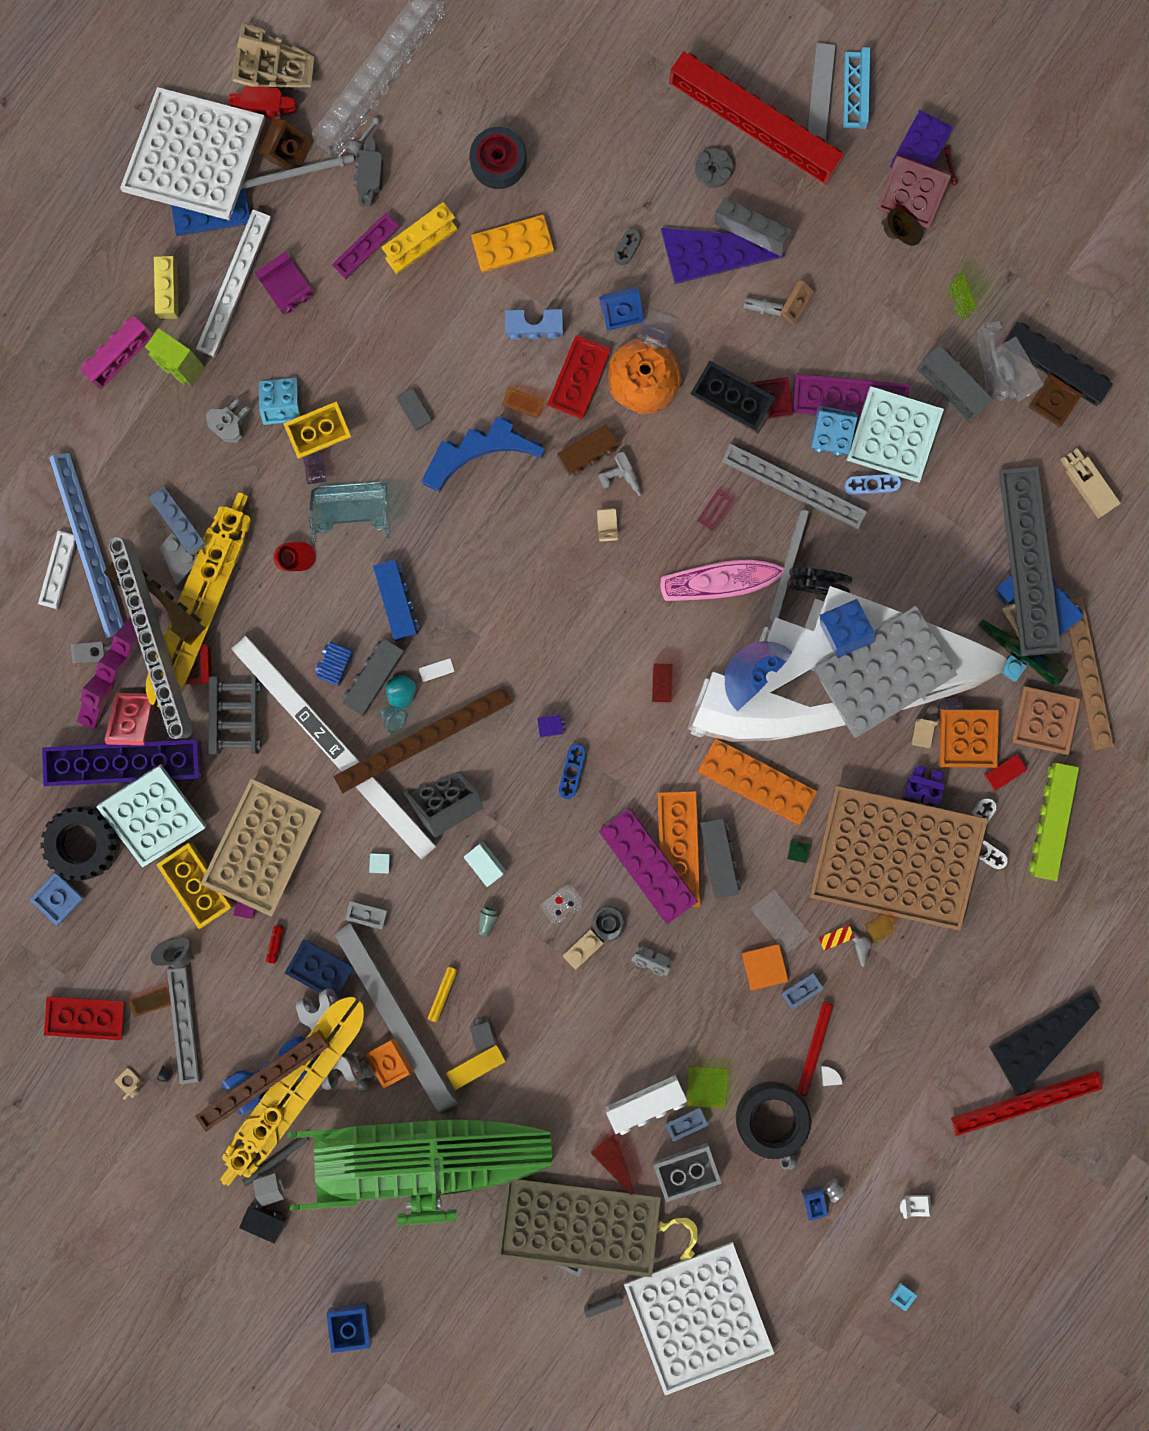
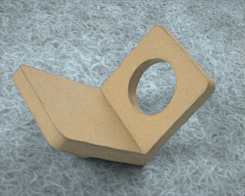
M598 509L599 541L619 540L616 509Z
M916 719L912 745L930 748L934 728L939 722Z
M127 1068L115 1080V1083L126 1093L123 1097L124 1100L130 1096L134 1098L141 1091L139 1087L144 1083L130 1068ZM126 1075L133 1078V1084L129 1087L125 1086L122 1082L123 1077Z

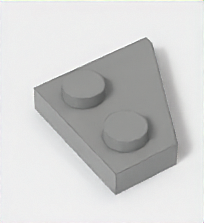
M171 533L160 546V550L175 584L179 586L191 572L198 554L196 553L191 556L177 536Z

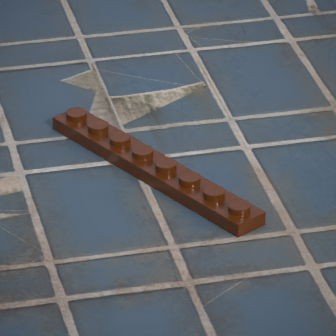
M320 1030L316 1031L195 1115L196 1119L205 1132H207L331 1045Z

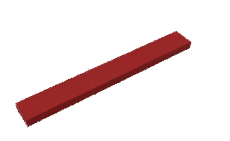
M1097 1070L951 1117L954 1133L956 1136L1102 1090L1101 1076Z

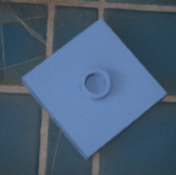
M54 873L29 900L56 926H59L85 897L63 876H58Z

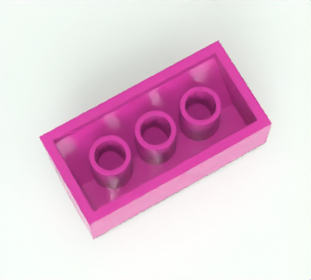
M135 316L128 318L123 323V327L118 332H114L109 337V341L105 345L100 346L96 350V354L91 359H87L82 365L83 368L80 371L100 390L153 336Z

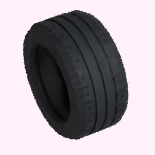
M763 1082V1084L755 1085L743 1095L736 1111V1126L742 1141L752 1152L767 1159L787 1158L800 1150L809 1137L812 1122L810 1110L802 1096L792 1087L780 1082ZM774 1099L790 1105L794 1114L792 1129L782 1139L771 1141L763 1139L755 1133L752 1120L753 1114L759 1105Z

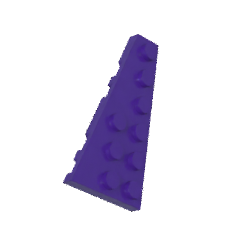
M661 228L674 284L785 257V253L779 256L733 233Z

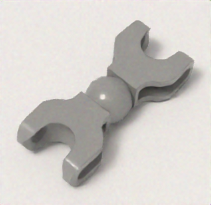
M325 989L320 993L319 1010L315 1008L312 1000L309 998L297 1000L296 1010L299 1020L304 1025L309 1026L311 1030L325 1011L338 1001L334 990ZM336 1029L332 1032V1034H331V1035L329 1036V1038L327 1039L328 1043L331 1041V1039H332V1038L334 1037V1035L337 1033V1030H336ZM346 1050L321 1083L325 1090L333 1089L337 1085L338 1069L342 1071L345 1079L353 1082L360 1079L361 1069L359 1062L352 1053Z

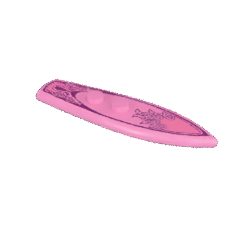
M760 560L724 561L662 576L660 588L665 601L704 600L739 596L758 591L774 583L782 577L784 567Z

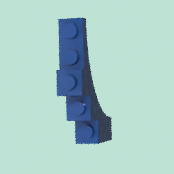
M496 417L486 437L484 436L485 433L478 429H474V431L469 429L459 449L457 448L458 445L451 441H441L421 482L422 485L440 493L447 480L459 468L482 455L514 451L530 454L541 459L545 450L542 448L543 445L534 440L530 442L519 432L513 434L514 425L511 424V420L505 417H501V419Z

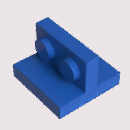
M638 287L599 297L607 331L644 322Z

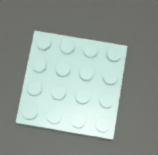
M870 386L846 460L920 483L944 409Z
M161 764L96 806L142 868L206 828V824Z

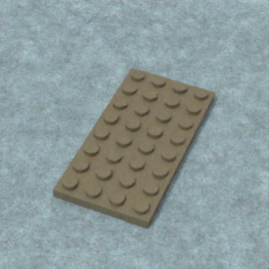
M526 1180L508 1182L505 1187L497 1258L652 1277L661 1197Z

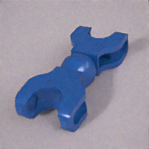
M298 1035L287 1041L281 1047L279 1057L305 1040L303 1036ZM312 1060L308 1066L311 1068L316 1060ZM270 1063L264 1064V1065L260 1068V1070L263 1069L264 1067H266L267 1065H269ZM239 1070L225 1079L221 1085L225 1090L237 1087L260 1070L256 1072ZM306 1070L302 1073L299 1079L304 1078V1076L307 1074ZM262 1094L237 1110L239 1115L255 1108L261 1101Z

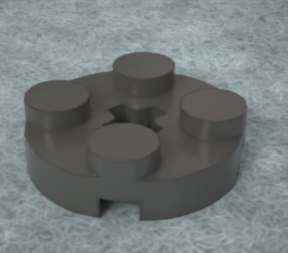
M711 148L699 154L695 163V175L705 186L710 188L721 187L732 175L733 163L725 150ZM711 164H715L719 168L716 170V172H713L712 169H709L708 167H710Z

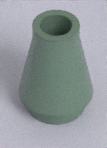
M487 906L483 907L480 911L478 934L482 936L490 935L498 918L497 909Z

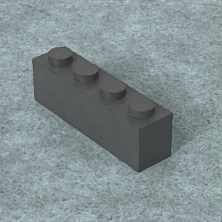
M724 197L715 211V225L779 256L783 255L791 241L792 229Z
M383 639L382 642L378 641L373 649L375 651L372 658L368 657L363 664L365 669L361 674L358 673L353 680L354 686L351 690L347 689L342 697L344 705L363 717L405 653L386 639Z
M723 818L699 823L715 899L738 895L741 884L739 878H735L734 871H737L735 859H731L730 852H733L731 840H727L726 833H729L727 821L724 822Z

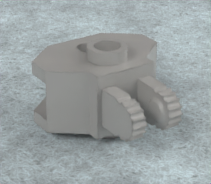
M236 398L228 408L210 409L206 414L208 427L225 443H238L243 438L241 431L242 420L251 408L245 406L236 416L233 412L242 402L239 398Z

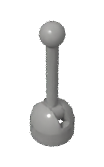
M378 117L373 118V123L358 141H351L345 147L349 154H353V157L359 156V150H362L361 143L374 126L380 123Z

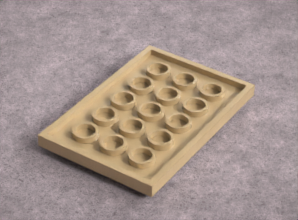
M250 779L200 885L272 917L321 811Z

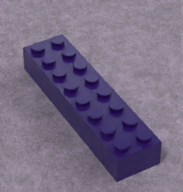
M201 740L145 742V745L101 744L42 748L43 786L134 782L160 764L172 780L203 779Z

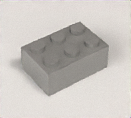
M708 1143L653 1161L666 1203L722 1184Z

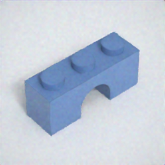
M562 309L543 310V319L537 325H531L526 322L524 310H505L506 338H510V340H520L521 337H529L530 340H538L540 337L559 339L560 336H563Z

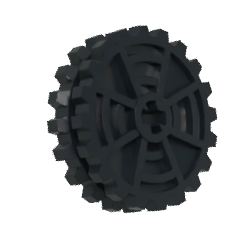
M795 567L789 571V574L796 578L788 581L787 586L791 589L827 595L831 586L850 593V589L844 586L852 583V577L849 575L805 567Z

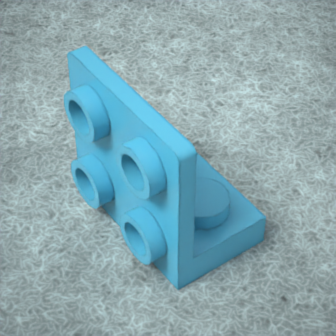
M297 378L259 382V411L263 425L286 423L301 416L298 405Z

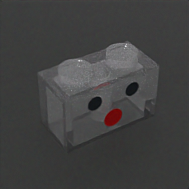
M570 882L540 903L539 906L552 924L555 922L560 924L567 919L565 916L570 911L575 913L583 907L581 903L584 901Z

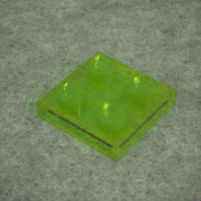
M961 273L952 280L948 292L950 297L954 298L956 313L958 316H961L963 321L970 318L977 307L965 276Z
M688 1066L686 1106L725 1108L727 1068Z

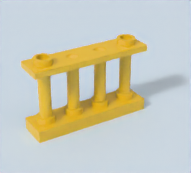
M444 202L381 247L387 255L385 260L396 275L457 231V227L452 222L455 217Z

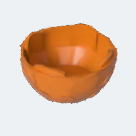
M650 338L631 340L622 345L609 362V392L615 401L626 409L638 414L659 412L669 406L680 390L682 382L680 362L673 351L657 340ZM648 365L651 368V372L646 375L642 374L640 367Z

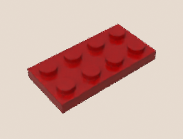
M575 335L547 407L582 420L611 349Z
M47 996L44 1036L121 1041L123 1040L125 1001Z

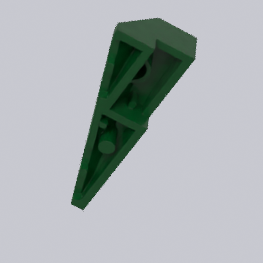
M983 619L978 624L984 632L1019 661L1026 662L1053 687L1059 686L1069 671L1043 654L1021 656L1019 640Z

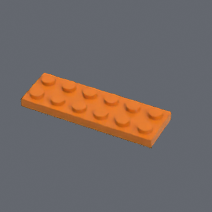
M716 738L697 771L701 775L799 826L817 793L812 788Z
M696 791L657 793L659 848L699 901L692 907H700Z

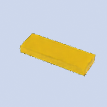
M496 1044L446 1072V1075L456 1090L505 1063L506 1060Z

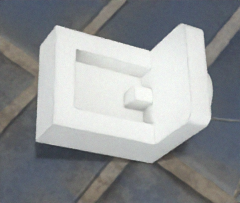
M907 1195L900 1202V1211L903 1213V1217L931 1216L930 1195Z

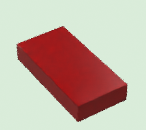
M1015 754L984 776L993 790L997 791L1026 772L1027 768L1019 756Z

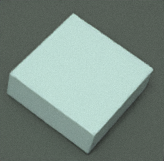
M370 853L369 873L389 874L390 854Z

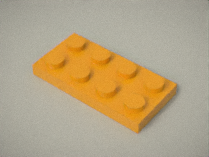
M544 214L471 235L481 273L554 253Z

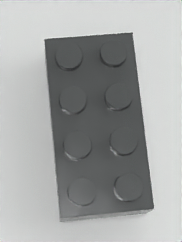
M939 345L922 361L917 370L970 423L993 401L992 395L986 388H982L978 384L976 377L972 374L969 375L964 370L965 367L961 362L955 361L951 357V352L946 347L942 348Z

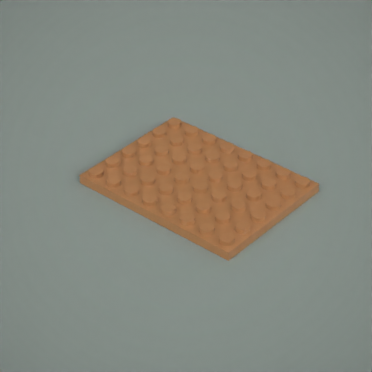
M835 785L809 897L961 931L988 819Z

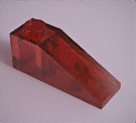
M606 1134L590 1150V1153L632 1195L634 1188L621 1148L619 1147L621 1143L613 1135L610 1137Z

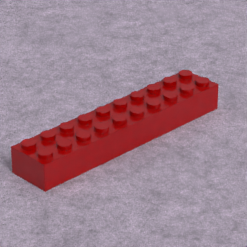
M683 51L671 68L669 84L825 185L828 184L838 169L844 155L839 148L831 147L825 143L822 137L814 136L805 126L797 125L791 117L780 114L770 104L766 105L761 101L760 97L755 94H749L742 85L729 81L725 74L717 73L708 63L703 64L690 52L686 53Z

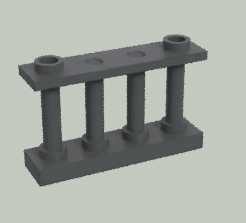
M209 677V754H220V750H223V748H251V754H258V750H261V739H258V693H261L262 686L257 677H251V683H223L219 677ZM223 691H251V702H223L220 700V693H223ZM223 710H251V721L220 720V712H223ZM223 729H251V740L223 741V739H220V731H223Z

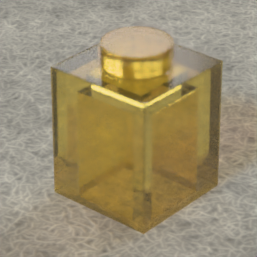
M885 914L879 915L863 926L876 944L896 931L893 927L895 926L893 919L889 915L886 917Z

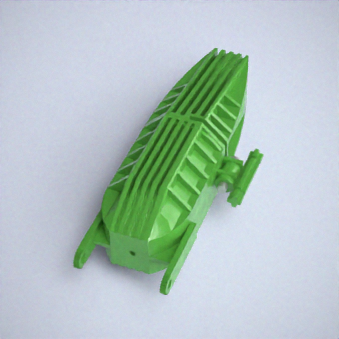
M478 1120L421 1121L287 1133L288 1138L314 1137L317 1203L290 1205V1211L357 1206V1202L411 1198V1201H406V1209H412V1213H409V1215H406V1213L397 1214L398 1226L407 1225L406 1223L410 1225L443 1223L445 1220L455 1222L457 1221L456 1209L447 1210L448 1212L440 1210L442 1205L440 1195L457 1194L501 1185L551 1167L553 1164L551 1133L521 1125Z

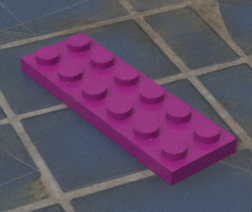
M796 374L792 411L793 414L816 415L818 406L856 412L857 419H859L870 386L909 398L910 384Z
M630 808L599 830L601 836L666 924H669L699 902Z

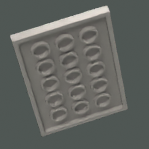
M917 606L910 608L874 631V643L839 658L834 655L813 668V671L854 738L862 735L957 676L956 671Z

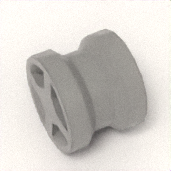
M836 1178L830 1180L822 1189L823 1193L830 1197L832 1203L838 1201L846 1192V1189L838 1184L839 1181Z

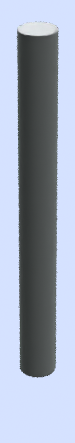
M298 1138L259 1167L249 1178L243 1179V1184L246 1187L250 1185L254 1180L309 1141V1138Z

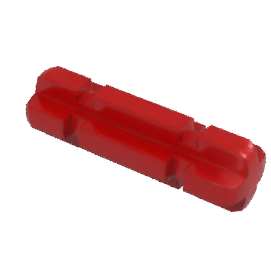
M276 925L273 927V936H271L268 948L269 954L266 956V962L275 964L277 962V953H279L282 940L281 935L284 932V928Z

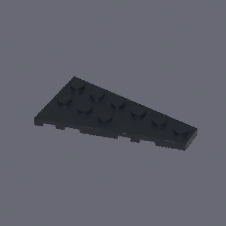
M1090 990L989 1046L1016 1096L1026 1092L1100 1008Z

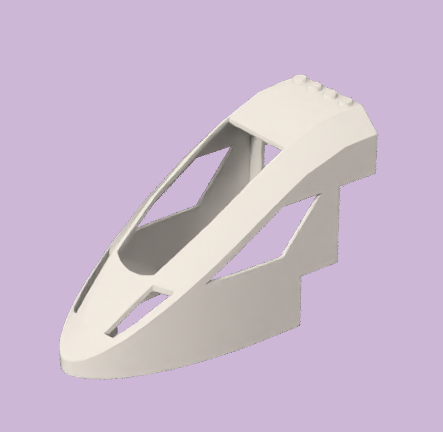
M830 586L825 601L815 598L805 628L775 618L770 630H768V627L763 629L759 642L778 643L792 651L787 662L777 673L773 671L767 673V684L737 712L727 698L725 676L712 672L710 679H705L687 729L691 730L690 734L698 737L705 735L738 742L777 740L846 725L833 702L808 707L770 692L808 670L813 671V668L835 655L820 625V614L857 599L875 631L901 615L902 612ZM927 623L956 671L957 676L929 693L940 692L929 696L924 695L902 710L975 688L1002 673L1007 659L983 645Z

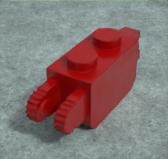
M246 86L243 89V93L229 94V106L262 114L269 119L282 117V113L294 114L297 111L295 100L291 97H283L278 88Z

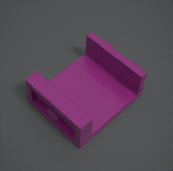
M284 252L255 272L257 278L282 314L294 311L296 305L301 302H307L312 298L311 295L314 294L312 288L305 281L287 252Z

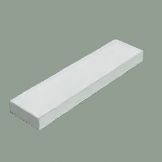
M62 531L57 532L38 602L39 605L54 609L59 608L76 546L74 534Z

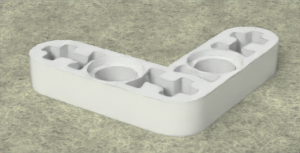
M982 799L971 815L983 817L976 813L983 812V803H990L991 811H985L983 814L987 816L988 823L996 811V804L991 799ZM983 840L982 844L986 846L987 852L985 855H979V859L994 869L1004 868L1007 865L1006 855ZM990 854L994 857L1001 856L1000 860L1002 861V864L995 865L996 861L994 859L989 857L988 860H986V858Z

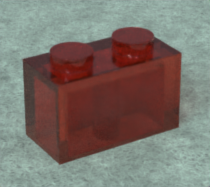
M653 663L651 703L671 704L673 664Z

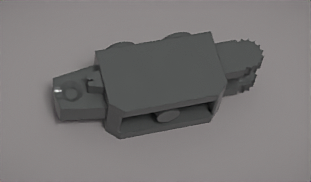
M370 136L364 141V150H359V157L356 156L355 168H358L357 175H354L353 186L356 187L359 193V204L366 207H371L374 195L381 192L384 164L382 155L377 152L376 141Z

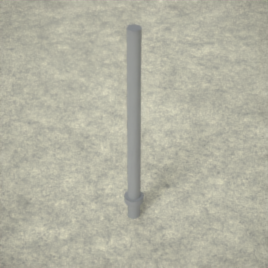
M353 154L343 157L339 155L335 159L244 180L241 189L335 166L343 167L344 164L354 162Z

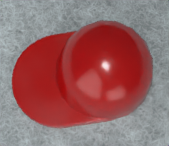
M306 542L284 543L275 549L273 561L281 571H305L313 566L315 552Z

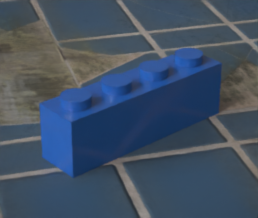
M391 560L374 565V572L394 640L397 641L417 635L416 630L419 629L417 619H413L411 614L414 608L412 601L407 600L406 593H409L407 583L402 582L401 575L404 574L401 563L397 564L396 560Z

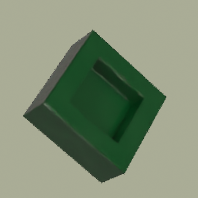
M790 840L787 859L806 863L810 844Z

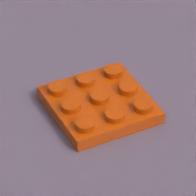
M940 709L939 767L997 768L999 710Z

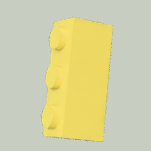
M173 256L154 257L155 314L159 319H178V262Z

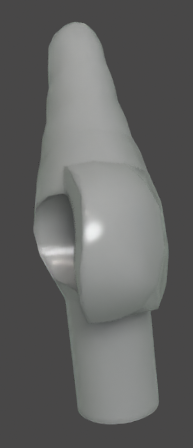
M853 930L852 933L855 938L852 940L855 942L859 962L862 967H865L872 942L868 937L861 938Z

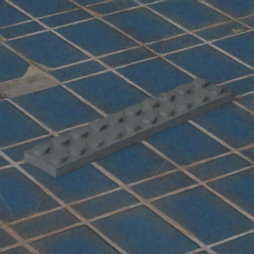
M1036 466L1000 470V486L1021 656L1060 653L1061 644L1039 468Z

